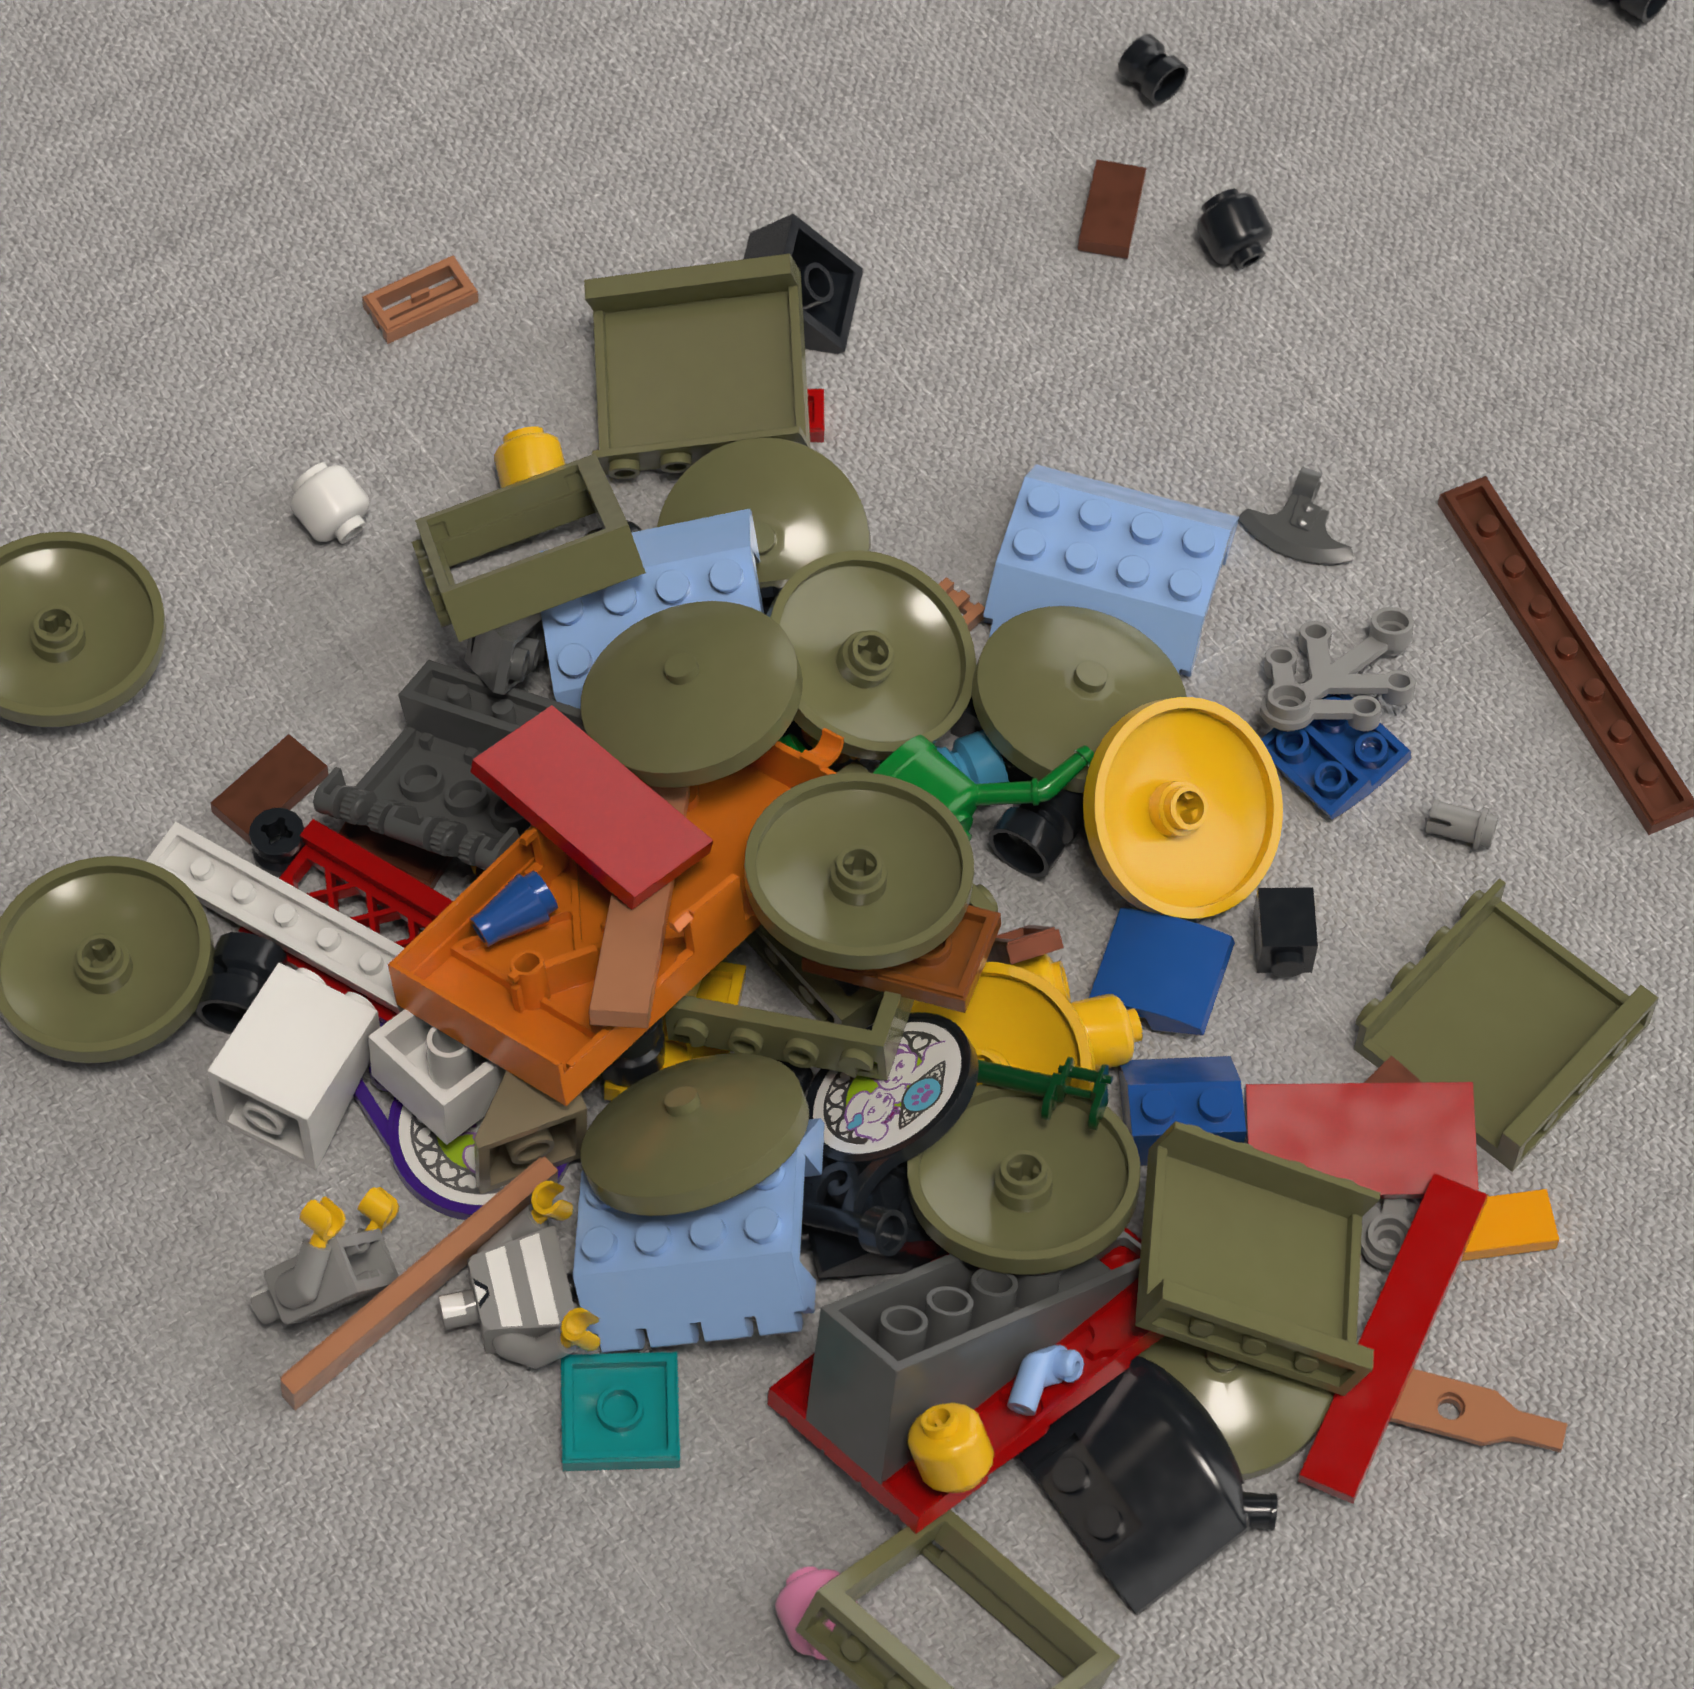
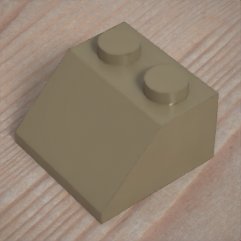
M506 1071L474 1138L476 1186L480 1195L508 1185L540 1157L543 1158L545 1156L555 1167L581 1158V1145L587 1131V1107L581 1093L565 1106Z

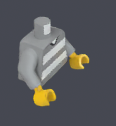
M553 1181L539 1183L532 1193V1205L524 1208L477 1249L476 1254L467 1259L471 1289L438 1296L445 1330L479 1323L485 1352L499 1354L502 1358L533 1368H541L573 1353L579 1347L585 1351H594L599 1347L600 1337L590 1331H585L588 1326L597 1324L599 1317L586 1309L574 1308L556 1227H548L549 1218L564 1221L573 1213L572 1203L565 1200H559L552 1206L555 1196L563 1192V1185Z
M381 1187L371 1188L357 1208L358 1211L371 1220L366 1229L359 1228L357 1233L335 1238L333 1237L345 1225L346 1217L344 1212L326 1196L321 1199L320 1203L315 1199L310 1200L302 1209L299 1219L313 1231L311 1238L303 1240L299 1255L265 1270L264 1278L268 1286L251 1294V1305L259 1321L263 1324H269L281 1318L282 1322L287 1326L312 1320L382 1291L399 1277L384 1241L385 1238L382 1236V1230L398 1214L399 1204L396 1198Z

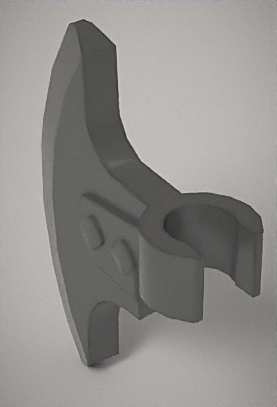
M1303 466L1295 481L1292 494L1283 510L1278 513L1269 515L1248 508L1239 515V522L1254 538L1281 555L1297 561L1331 565L1353 561L1352 547L1337 542L1327 533L1326 522L1330 511L1313 504L1322 483L1320 482L1322 477L1320 472Z

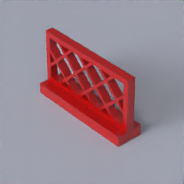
M312 819L299 835L305 846L279 878L299 889L298 883L308 870L314 866L325 873L327 889L307 893L309 896L322 903L328 902L329 907L339 912V899L359 894L366 897L368 913L350 918L366 927H370L371 930L380 934L379 924L399 919L407 921L410 938L395 942L404 948L419 935V929L423 931L453 902V900L315 819ZM336 880L343 884L336 886ZM377 904L385 909L378 910ZM242 926L238 930V932L254 934ZM284 950L287 954V965L293 969H308L322 978L326 986L343 994L354 992L365 997L378 1010L379 1021L385 1024L398 1015L387 1007Z

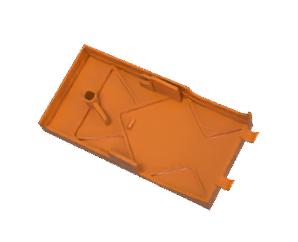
M823 728L820 741L815 748L809 751L804 750L802 753L777 741L764 755L743 769L712 782L690 786V799L686 818L713 840L710 854L675 878L649 1028L761 925L749 903L744 882L745 850L750 832L762 812L784 792L808 780L836 774V772L828 767L839 757L844 745V737L827 728ZM533 825L388 964L398 1006L408 1010L413 1015L565 1106L649 1029L590 1025L589 1009L612 892ZM534 870L550 889L558 904V909L549 914L550 921L499 940L490 947H487L475 932L469 919L479 913L518 873L524 877Z

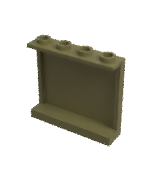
M790 254L584 280L585 300L593 310L599 450H593L592 454L596 453L605 475L616 479H630L639 476L640 471L661 469L669 473L685 472L691 465L709 452L723 445L750 438H779L794 441L811 448L801 272Z
M1499 878L1486 893L1477 890L1472 894L1460 911L1459 916L1462 918L1451 929L1444 925L1433 935L1425 948L1427 954L1417 965L1410 961L1401 968L1390 985L1392 991L1382 1001L1374 998L1363 1008L1355 1022L1359 1030L1354 1050L1377 1068L1392 1055L1421 1082H1473L1476 1144L1513 1172L1650 1024L1658 997L1642 985L1628 996L1503 902L1501 899L1506 883Z
M1175 1121L1148 1149L1135 1326L1343 1396L1346 1395L1373 1370L1374 1350L1357 1344L1362 1217L1380 1200V1192L1357 1185L1352 1180L1337 1178L1311 1169L1301 1162L1286 1160L1257 1150L1249 1144L1234 1142L1211 1134L1198 1126Z

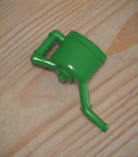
M920 734L897 748L873 773L909 782L936 797L955 815L970 842L972 834L969 833V830L973 824L972 816L978 806L1027 803L1039 806V803L1049 801L1055 797L1086 765L1090 766L1094 752L1086 745L1075 749L1072 756L1041 780L1032 778V781L976 784L942 755L930 740Z

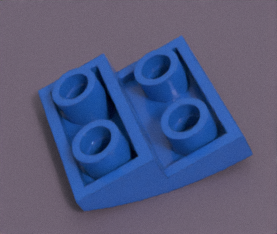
M1327 694L1322 699L1351 700L1353 697L1350 694ZM1313 719L1308 726L1295 731H1281L1274 727L1261 739L1270 753L1275 767L1331 820L1343 814L1371 794L1412 758L1411 750L1381 723L1371 731H1359L1352 728L1348 724L1347 719Z
M1120 908L1089 998L1114 994L1121 999L1127 1010L1134 1008L1139 1017L1146 1018L1152 1030L1204 1036L1235 941L1228 934L1195 922L1143 910Z

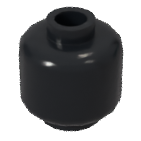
M1235 188L1228 189L1213 196L1201 206L1203 214L1198 219L1197 230L1215 262L1222 265L1236 263L1238 269H1242L1258 262L1265 256L1263 247L1270 241L1273 230L1254 195L1239 193Z

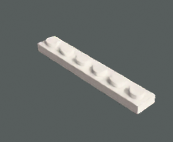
M177 822L172 825L146 860L177 876L193 891L199 902L254 934L271 940L288 953L399 1014L405 1010L396 1003L388 964L404 947Z

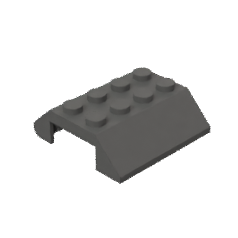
M428 660L398 694L407 727L356 786H346L341 768L335 767L317 788L313 800L314 809L319 813L336 819H342L353 825H368L370 827L369 830L376 833L385 834L388 837L443 856L458 857L463 863L486 870L532 824L470 772L472 760L551 705L586 733L581 717V709L514 687L505 695L493 693L478 675Z

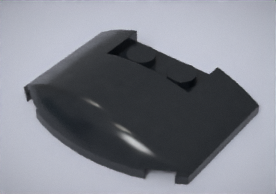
M1136 1356L1132 1359L1127 1370L1053 1422L1044 1436L1018 1454L1027 1469L1031 1471L1093 1555L1097 1564L1137 1615L1141 1614L1251 1529V1515L1249 1512L1244 1514L1242 1484L1245 1483L1233 1451L1222 1431L1198 1399L1179 1380L1161 1366L1141 1356Z

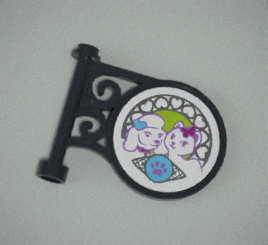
M910 1013L887 1081L859 1075L854 1078L843 1072L822 1068L818 1071L807 1092L806 1101L809 1108V1119L821 1118L825 1123L822 1175L804 1177L802 1224L858 1237L860 1245L867 1252L883 1256H893L901 1250L908 1232L907 1221L902 1212L882 1206H873L864 1214H861L871 1192L891 1170L899 1164L918 1156L939 1141L954 1126L968 1106L977 1084L978 1058L971 1041L956 1023L944 1016L933 1013ZM873 1025L867 1027L866 1029L872 1030ZM847 1178L845 1184L841 1185L839 1181ZM827 1193L837 1204H843L841 1209L824 1205Z

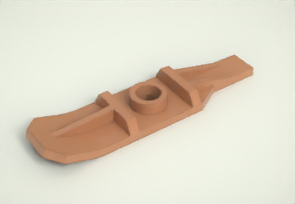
M1413 1369L1390 1420L1391 1422L1455 1438L1479 1446L1508 1441L1537 1446L1560 1453L1568 1423L1519 1411L1496 1390ZM1444 1403L1453 1404L1459 1411V1417L1453 1420L1446 1419L1438 1413V1407Z

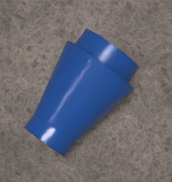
M533 870L524 877L518 873L479 913L469 920L481 941L487 947H490L499 940L550 921L549 914L558 909V904L546 883Z

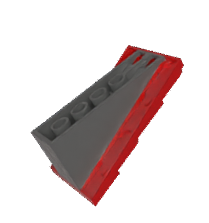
M1126 1227L1111 1245L1091 1259L1063 1270L1041 1274H1008L991 1271L960 1260L944 1250L925 1265L821 1307L815 1352L769 1388L767 1404L780 1416L786 1417L788 1423L819 1450L822 1449L827 1457L857 1483L860 1482L867 1492L894 1515H898L899 1519L917 1534L986 1484L991 1473L1044 1436L1053 1422L1127 1370L1132 1359L1164 1337V1335L1135 1326L1142 1239ZM1052 1345H1063L1067 1350L1072 1349L1080 1353L1084 1362L1081 1376L1074 1382L1063 1380L1061 1383L1044 1387L1035 1415L1019 1414L1008 1408L1007 1403L1020 1364L1026 1355ZM958 1403L967 1405L976 1411L994 1450L993 1463L986 1476L974 1488L965 1492H943L928 1486L922 1480L907 1445L909 1429L916 1418L935 1405Z

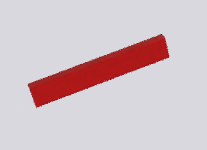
M1434 1173L1358 1342V1345L1374 1350L1373 1370L1346 1395L1343 1396L1335 1393L1301 1469L1299 1482L1354 1504L1485 1208L1488 1194Z

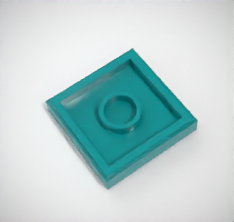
M678 1352L573 1354L561 1358L563 1471L680 1468Z

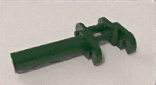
M1068 1057L1064 1066L1059 1065L1058 1073H1053V1075L978 1059L977 1082L1043 1096L1041 1117L1045 1120L1051 1119L1052 1110H1055L1058 1102L1064 1101L1066 1094L1091 1099L1092 1107L1089 1114L1088 1127L1097 1131L1099 1126L1098 1120H1102L1109 1102L1108 1084H1112L1113 1076L1108 1075L1109 1066L1103 1064L1099 1071L1076 1067L1073 1057ZM1072 1078L1093 1082L1092 1091L1069 1086Z

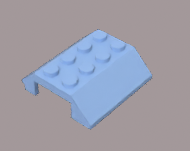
M1036 464L1024 477L996 560L983 614L984 623L992 625L989 638L1003 623L1023 612L1050 606L1087 608L1108 614L1133 626L1150 638L1166 654L1179 676L1191 677L1199 651L1203 624L1221 566L1226 564L1239 517Z
M751 509L632 532L646 573L542 611L541 617L556 701L580 709L583 685L592 665L601 652L623 631L656 612L693 602L723 601L748 606L764 613L756 563H760Z
M821 1118L809 1119L806 1132L796 1150L775 1172L763 1181L726 1201L691 1212L663 1216H646L616 1210L606 1205L594 1194L584 1170L581 1171L573 1279L580 1308L586 1309L599 1317L597 1324H592L585 1330L600 1337L602 1353L643 1349L645 1344L643 1329L645 1328L651 1348L697 1343L699 1339L697 1323L699 1322L701 1323L705 1342L748 1338L753 1335V1316L756 1318L760 1336L801 1332L803 1327L801 1312L808 1314L815 1311L816 1280L800 1262L804 1177L822 1175L825 1123Z

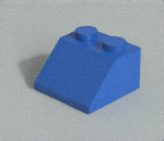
M1231 1056L1130 1060L1127 1064L1118 1066L1123 1123L1131 1133L1138 1149L1140 1166H1147L1148 1149L1175 1121L1195 1125L1211 1134L1234 1142L1244 1143L1246 1123L1242 1085Z

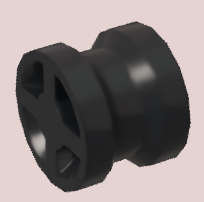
M286 808L268 809L257 815L250 825L249 837L253 847L252 853L255 864L275 877H280L305 846V843L299 836L305 828L302 819L295 812ZM281 835L278 841L270 843V839Z

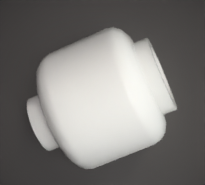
M319 463L303 473L293 483L291 489L294 495L290 501L292 512L316 541L328 542L337 538L343 544L354 538L365 528L366 523L362 518L370 505L368 495L344 466L332 465L328 467L325 463Z

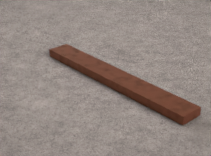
M1484 476L1441 493L1438 506L1647 834L1651 835L1693 817L1694 798L1488 478Z

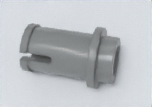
M1434 799L1426 833H1434L1473 843V849L1479 850L1480 845L1491 848L1498 816L1488 814L1489 808L1483 807L1482 812Z

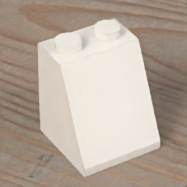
M278 963L207 1071L218 1121L316 1170L370 1061L368 1036L380 1028L378 1010L375 1009L369 1000L357 993L347 992L343 994L326 986L322 978L308 969L298 968L294 970Z

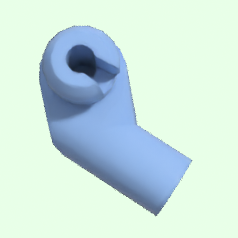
M1052 1345L1026 1355L1020 1364L1007 1403L1008 1408L1019 1414L1035 1415L1044 1387L1061 1383L1063 1380L1074 1382L1081 1376L1084 1362L1080 1353L1072 1349L1067 1350L1063 1345Z

